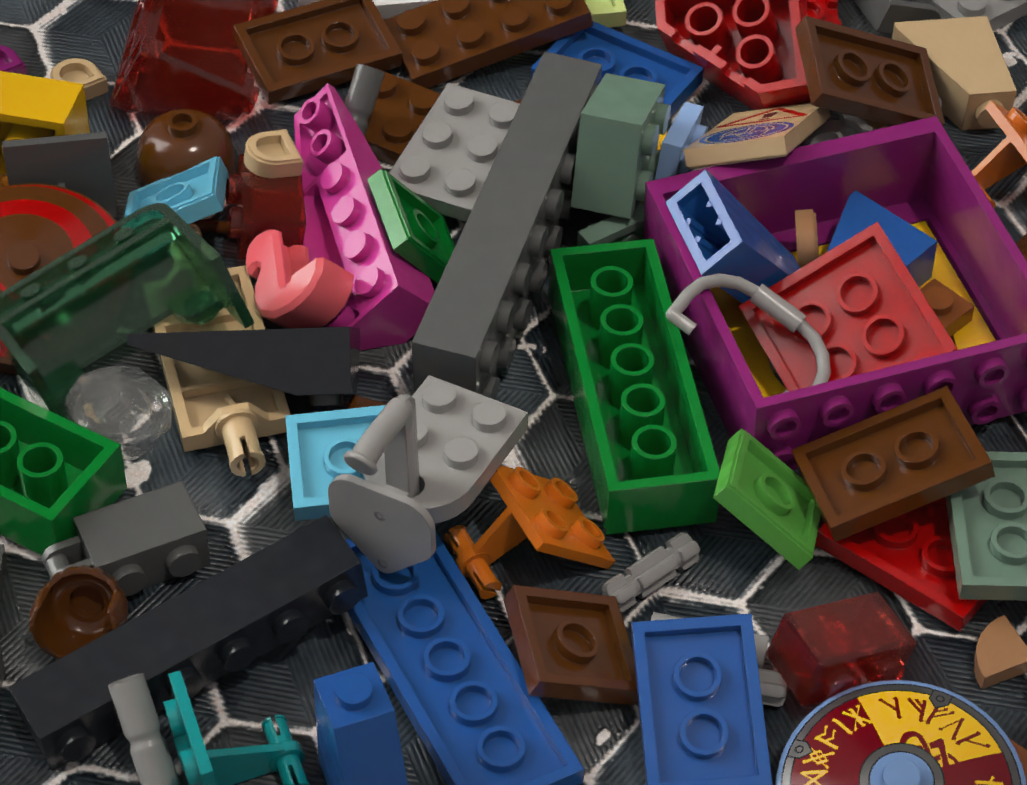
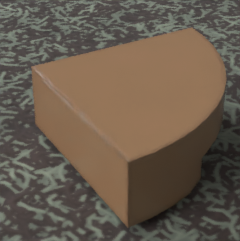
M1005 615L998 617L988 624L978 639L975 650L974 674L980 688L985 689L1027 673V646Z

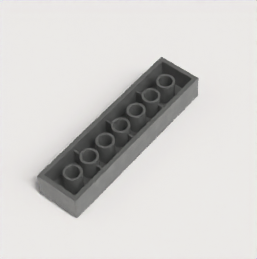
M543 52L412 340L414 393L430 375L491 399H497L500 385L498 374L501 368L508 370L511 366L516 348L514 336L517 330L525 331L532 310L530 298L533 292L540 294L544 287L548 269L546 260L550 256V249L560 248L563 235L562 222L563 220L571 221L576 209L571 207L580 115L601 82L602 64Z

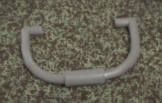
M721 273L699 277L679 294L666 311L667 320L690 335L697 324L682 313L691 301L707 289L716 287L736 289L750 296L751 303L794 333L797 330L809 342L817 362V374L812 386L826 383L830 378V355L820 334L804 319L806 317L804 313L764 284H761L759 287L740 276Z

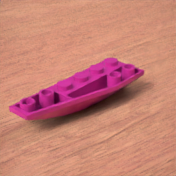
M327 84L314 97L308 99L294 115L295 146L304 161L302 174L297 176L300 245L308 248L310 262L315 258L325 257L354 274L353 290L347 305L337 317L324 327L359 328L360 350L404 344L416 334L435 291L430 277L393 250L367 180L378 170L382 169L338 92L333 86Z

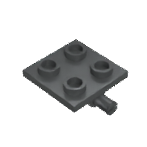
M107 132L2 141L9 185L41 183L68 188L91 198L105 208L114 218L118 217Z

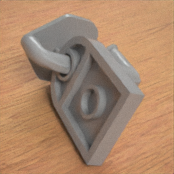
M428 375L412 397L407 394H400L391 399L363 433L352 451L344 453L343 457L346 464L357 472L364 474V479L350 474H341L336 476L330 483L328 498L330 515L333 521L369 561L383 573H393L430 559L436 551L435 524L458 516L473 503L528 429V412Z

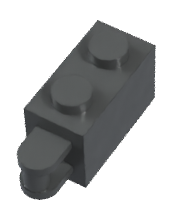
M182 481L74 517L73 522L76 536L49 546L42 554V562L50 579L59 571H63L70 566L80 567L86 565L92 568L97 566L103 569L105 573L108 572L110 577L114 576L118 580V585L123 589L125 596L134 595L144 588L175 577L188 576L198 569L211 565L207 529Z

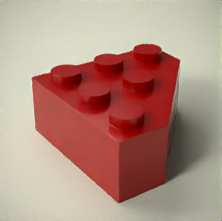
M655 0L657 29L668 53L704 67L703 78L752 110L811 102L795 27L801 20L808 16L806 0Z

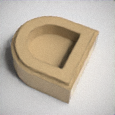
M80 58L67 59L55 65L51 70L50 79L84 84L86 101L109 92L106 77L95 64L88 60Z
M287 129L260 132L248 138L245 145L244 164L252 173L264 178L300 176L302 174L304 161Z

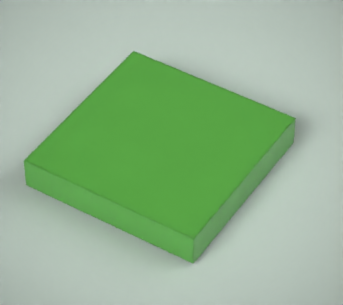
M741 428L727 442L713 498L799 570L813 558L821 514L804 480L750 433Z

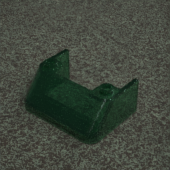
M163 203L150 204L136 210L0 293V346L38 405L64 418L66 416L62 410L74 406L81 399L82 393L87 387L88 380L82 369L126 343L127 334L142 333L171 314L182 323L204 324L214 319L223 308L245 329L255 322L221 255L171 207Z

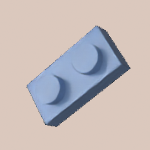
M684 102L662 141L655 180L692 171L690 167L686 168L683 150L708 132V126L700 125L704 106Z

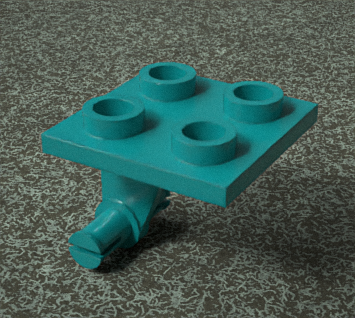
M181 671L168 674L174 699L164 701L163 704L173 734L172 737L182 770L185 771L189 785H234L274 771L279 773L283 785H295L292 778H295L297 785H310L302 766L305 760L303 748L299 742L292 739L285 716L274 715L279 735L276 734L271 716L262 722L261 727L268 744L206 750Z

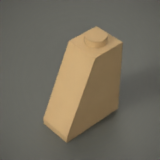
M987 16L894 22L892 39L927 49L938 97L943 101L942 113L961 131L1000 128L985 109V106L992 100L1010 111L1014 106L1017 90Z

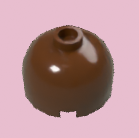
M180 109L169 111L156 117L144 129L137 146L136 163L141 187L184 172L203 161L217 156L221 157L228 171V190L234 184L237 173L236 153L229 131L213 115L201 110Z

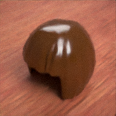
M86 565L80 567L70 566L53 575L51 580L39 590L30 610L29 630L33 634L34 641L38 644L39 648L58 660L127 623L128 601L123 589L118 585V580L114 576L110 577L108 572L105 573L103 569L97 566L94 568Z

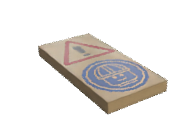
M809 102L733 113L683 150L686 168L696 169L786 157L830 118L829 109L813 106Z

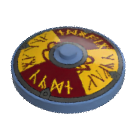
M904 680L866 683L840 692L821 703L800 722L790 736L780 758L776 775V785H1027L1022 763L1014 746L1001 727L986 712L964 697L947 689L931 684Z

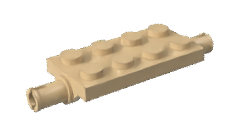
M196 224L186 225L189 239L184 238L182 227L169 232L168 240L176 261L173 270L164 280L143 284L153 333L265 329L262 316L255 306V293L250 276L246 272V265L225 269L214 262L205 252L202 233ZM159 355L184 452L225 444L229 457V467L233 474L241 477L246 476L243 458L248 460L251 475L261 471L265 466L266 460L261 451L258 438L287 432L285 415L291 414L284 392Z

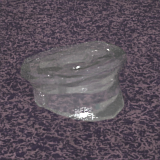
M112 366L99 368L80 375L65 399L64 405L70 421L121 444L123 461L135 460L148 454L158 443L159 437L171 429V393L138 367Z

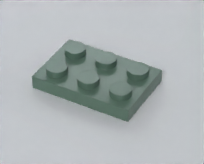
M986 451L992 461L995 477L945 497L959 599L1027 601V452Z

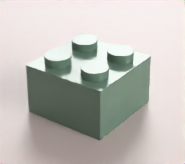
M609 73L605 74L580 115L571 207L631 219L640 201L645 202V182L655 180L660 155V150H657L659 134L665 135L670 119L671 105L663 103L666 84Z

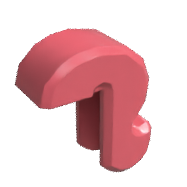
M274 229L266 230L257 235L248 247L246 272L257 280L255 285V306L262 317L284 329L322 328L337 317L347 305L353 290L354 274L325 257L315 258L310 262L307 247L302 245L287 247L283 245L282 232Z

